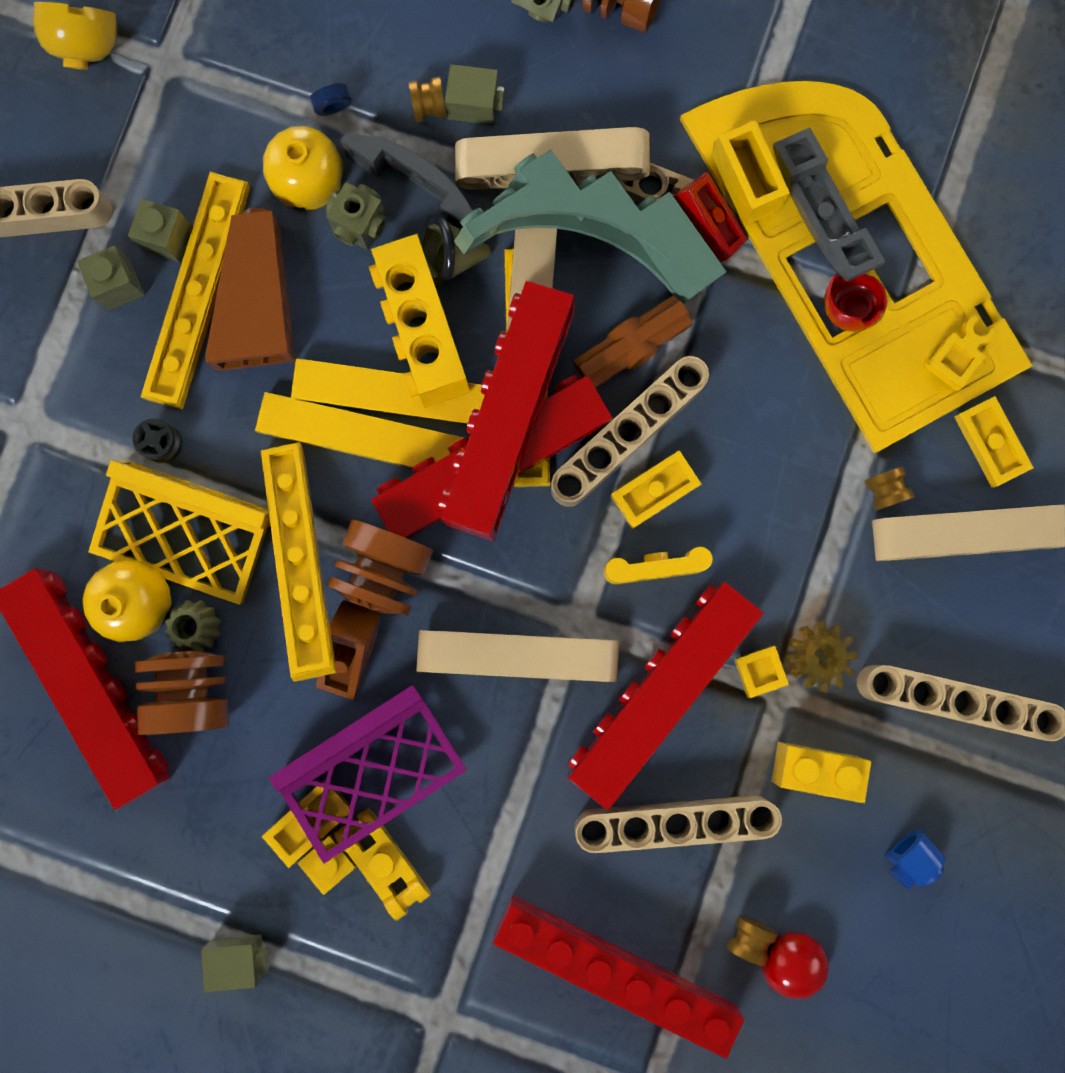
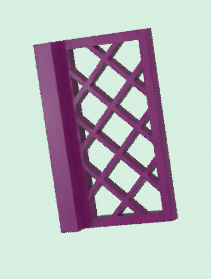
M412 685L268 778L276 791H280L324 864L467 771V768L424 702L416 686ZM421 712L429 725L426 743L402 738L406 721ZM399 726L397 737L385 735ZM433 733L442 747L431 745ZM379 738L395 741L390 766L367 761L371 743ZM401 743L424 748L419 772L395 767ZM363 749L361 760L351 758L352 755ZM429 749L445 752L455 768L442 777L424 774ZM343 761L360 765L354 789L331 784L335 766ZM365 766L389 771L383 795L360 790ZM328 771L326 782L315 780ZM394 772L418 777L414 795L407 800L389 797ZM423 779L434 781L420 791ZM307 784L324 788L319 811L303 809L294 793ZM330 789L353 794L348 818L325 814ZM358 796L382 800L378 819L372 823L353 820ZM387 802L399 804L385 813ZM308 816L317 817L315 828ZM323 819L346 824L342 842L329 851L319 836ZM352 825L362 827L361 830L349 837Z

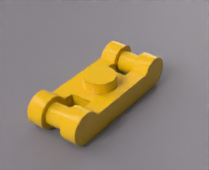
M696 547L687 552L684 557L673 559L668 558V552L643 555L644 562L628 564L622 558H614L605 565L603 574L605 579L611 584L697 574L711 566L713 557L708 549Z
M366 808L357 815V821L372 823L378 819L370 808ZM346 825L334 832L338 844L342 842ZM352 825L349 837L361 830L362 827ZM381 826L370 833L375 843L365 850L358 841L344 851L349 854L383 901L391 917L398 921L408 913L407 908L416 901L422 903L431 896V892L385 827ZM402 877L407 888L397 894L391 884Z

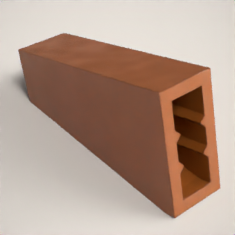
M249 208L244 210L243 214L231 216L205 354L206 363L217 372L296 362L281 226L272 210Z

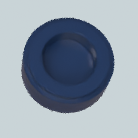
M343 83L324 86L316 90L309 97L314 113L319 116L338 113L347 108L352 101L348 88Z

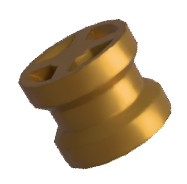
M434 77L429 83L420 84L418 81L409 82L416 123L423 122L428 116L435 115L439 119L447 117L440 77Z
M903 466L864 480L866 488L873 492L875 499L872 504L875 511L915 497L912 489L907 488L905 485L904 477L906 473Z
M739 915L736 922L737 934L729 940L727 949L746 961L759 966H766L769 958L767 949L769 944L775 943L778 933L756 920Z

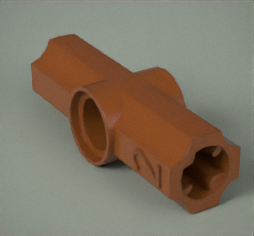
M673 295L638 319L636 316L629 318L614 328L607 335L606 340L573 360V365L579 377L582 379L588 375L597 389L627 368L629 371L637 368L653 357L659 351V347L673 340V338L687 331L692 326L693 322L690 319L689 312L683 303Z

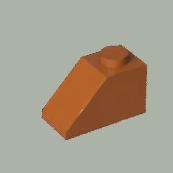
M342 600L330 622L337 673L317 677L316 688L354 701L376 641L381 613Z

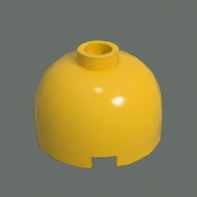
M34 2L33 26L39 44L48 54L63 59V67L88 70V62L102 61L110 55L117 37L115 13L83 6V9L69 7V4Z
M292 126L277 133L267 144L263 155L264 177L273 195L285 206L315 210L326 205L334 192L340 191L344 163L335 144L320 130L309 126Z
M136 559L116 561L95 572L86 584L82 598L84 615L90 626L102 637L117 642L140 640L158 631L163 625L161 623L165 620L166 613L170 611L172 604L170 588L162 573L155 568L151 569L148 565Z

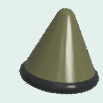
M441 216L433 217L429 221L423 240V252L433 282L437 286L445 285L450 279L485 260L491 254L490 246L483 242L464 255L454 242L461 229L448 223Z

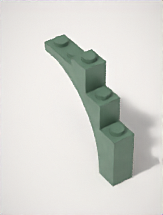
M552 150L538 158L534 153L530 154L520 161L514 168L517 174L508 185V189L494 199L492 202L494 206L485 212L481 208H477L469 213L460 222L463 228L454 240L465 255L495 234L517 229L556 228L582 233L607 242L635 258L648 268L667 287L671 294L683 304L726 273L724 267L670 192L657 201L653 196H650L636 206L612 171L598 180L594 175H591L577 186Z

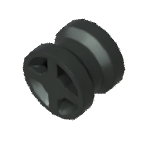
M144 420L136 426L133 432L132 442L135 450L140 455L154 462H170L181 451L182 438L180 433L173 426L168 425L162 420ZM166 436L167 438L164 439V444H163L164 447H162V445H161V443H162V438Z

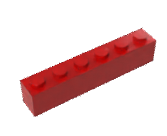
M525 281L521 294L517 292L514 294L509 307L508 315L512 320L508 332L501 331L496 343L495 355L499 357L494 371L487 370L482 382L481 394L485 395L480 410L473 409L468 421L467 433L471 434L466 449L460 448L453 463L452 471L457 473L451 489L445 488L439 502L438 512L442 513L441 520L446 526L493 542L495 541L576 310L574 295L530 281Z
M576 375L563 380L554 387L557 393L543 401L518 476L612 421L611 414L588 375L578 380ZM469 436L449 446L447 449L450 454L436 462L434 457H430L412 468L414 475L400 482L398 477L376 489L379 495L372 498L371 502L389 532L409 539L441 521L442 513L438 512L439 502L445 488H452L457 474L452 471L453 463L460 448L466 449Z
M34 568L0 588V611L114 810L131 804L170 780L166 772L169 769L167 760L157 748L153 749L146 735L138 734L137 713H132L125 701L128 698L127 691L117 678H112L105 666L107 657L97 643L91 642L84 630L87 628L85 618L77 608L71 607L64 595L67 593V588L63 580L55 572Z
M726 582L719 583L716 588L711 584L706 587L695 601V604L700 607L690 620L684 616L671 631L670 636L674 638V641L665 652L660 648L655 651L644 666L649 671L639 684L633 680L618 699L623 705L614 716L609 713L605 714L592 731L597 735L596 739L588 749L581 745L567 762V765L571 768L567 774L568 779L607 811L764 614Z
M514 895L511 896L494 932L493 945L725 1059L728 1058L745 1020L737 1004Z

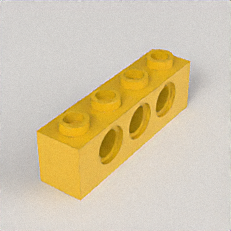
M411 235L372 248L371 251L376 264L370 265L369 270L376 289L384 287L387 299L380 301L387 324L395 323L399 335L392 337L399 360L407 359L411 369L410 372L404 373L411 397L419 395L425 408L471 393L418 235ZM402 283H413V286L406 291L397 290L398 286ZM423 317L426 319L418 327L408 326L409 322L414 318ZM427 353L438 354L437 359L432 363L424 364L419 362L421 357Z

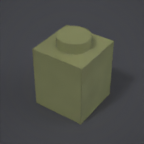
M450 64L445 97L447 119L494 125L496 111H503L505 100V86H499L498 70Z
M141 198L128 237L143 252L180 263L193 226L180 210Z
M115 245L77 260L91 298L108 311L145 296L131 260Z
M262 934L216 938L210 940L201 949L204 993L256 988L265 977L264 973L269 971L268 947H262Z

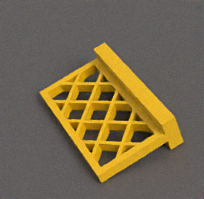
M110 460L106 476L111 479L88 552L115 562L132 559L142 561L141 563L148 565L151 569H157L166 580L238 605L243 604L267 528L271 527L268 508L129 460ZM121 487L133 491L141 506L126 515H123L117 503ZM145 496H148L155 500L148 503ZM165 502L171 504L179 520L161 529L151 508ZM183 509L194 513L186 516ZM144 512L154 533L136 541L127 520ZM112 515H114L116 520L110 522ZM200 515L210 518L217 534L201 542L198 541L189 523L190 520ZM221 522L231 525V527L224 530ZM119 525L129 544L118 551L103 546L107 531ZM182 525L192 546L174 555L164 534ZM238 528L254 533L249 550L237 556L227 534ZM157 538L167 558L157 564L147 562L139 547ZM220 538L230 560L212 568L202 546ZM132 550L135 557L127 555L125 553ZM192 551H195L205 571L195 577L185 575L177 561L178 558ZM247 557L243 567L240 560ZM169 563L172 570L164 568L162 566ZM233 564L240 578L236 592L222 588L215 572ZM207 576L210 583L204 582L200 579Z

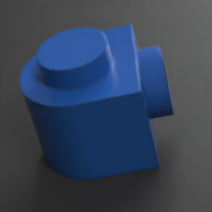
M916 830L907 834L884 855L894 866L890 870L891 874L907 890L914 884L921 888L924 885L932 884L944 873L945 856L922 830Z

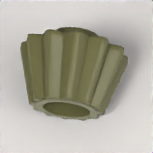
M186 600L182 606L173 607L171 616L166 619L168 627L165 630V635L169 637L171 647L179 648L181 652H203L204 649H212L214 640L220 637L218 627L221 624V620L215 616V608L206 607L202 600L196 603ZM192 620H195L197 624V630L194 635H191L188 631V625Z

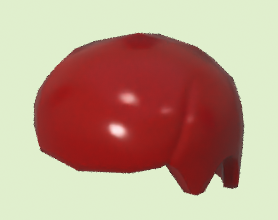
M835 274L832 276L824 295L826 316L836 327L852 332L863 331L876 325L882 320L888 304L885 287L874 276L863 274L848 282L842 276Z
M787 932L776 938L775 943L769 944L767 950L769 958L766 966H761V969L770 989L787 999H807L822 989L829 973V961L820 942L807 933Z

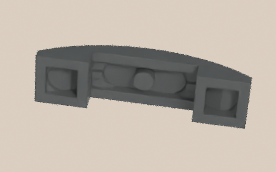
M809 127L774 143L773 150L790 195L813 239L834 269L848 282L883 266L886 261L868 229L860 230L826 170L828 158L811 128Z
M360 134L343 135L340 141L348 158L377 177L380 176L387 165L441 200L440 211L442 217L457 228H463L460 222L472 212V209L455 184L436 166L417 153L388 140Z

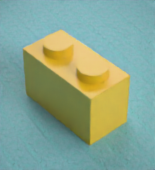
M754 120L719 135L711 156L743 225H748L780 211L790 192L757 121Z
M778 741L771 782L780 788L865 803L872 761L859 756Z

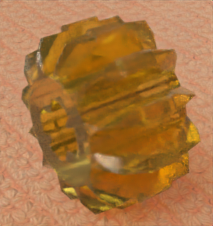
M816 622L814 632L808 626H802L799 629L804 641L790 638L788 643L798 649L797 654H787L785 656L786 661L798 662L799 665L793 668L790 674L794 678L805 674L802 681L804 688L811 689L817 683L820 692H828L830 682L836 688H842L845 685L840 673L848 676L855 674L853 667L846 665L847 660H856L859 657L857 652L846 651V648L854 642V639L851 636L839 639L842 629L839 625H833L827 632L825 622ZM816 650H825L824 655L829 658L827 664H819L820 659L814 655Z

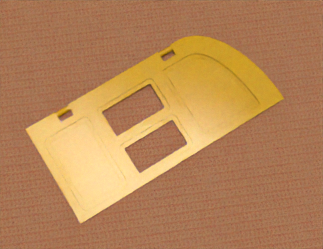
M813 81L781 82L757 86L720 97L680 116V121L874 454L1033 366L1005 318L1002 319L991 300L990 293L904 149L900 148L891 133V128L883 114L865 96L854 90L830 83ZM756 120L781 173L773 150V144L810 127L828 158L826 170L855 221L887 204L933 283L895 304L885 289L888 304L881 321L866 330L856 332L844 331L832 338L786 259L815 243L791 195L789 194L780 211L744 226L711 156L718 136ZM880 137L883 138L892 153L887 158L876 142V139ZM875 270L865 273L874 276L882 284ZM982 304L993 323L986 327L975 308ZM977 314L980 317L974 325V331L977 335L984 336L992 327L997 329V333L992 341L977 348L986 358L961 390L956 391L924 367L945 339L953 332L961 337L963 323Z

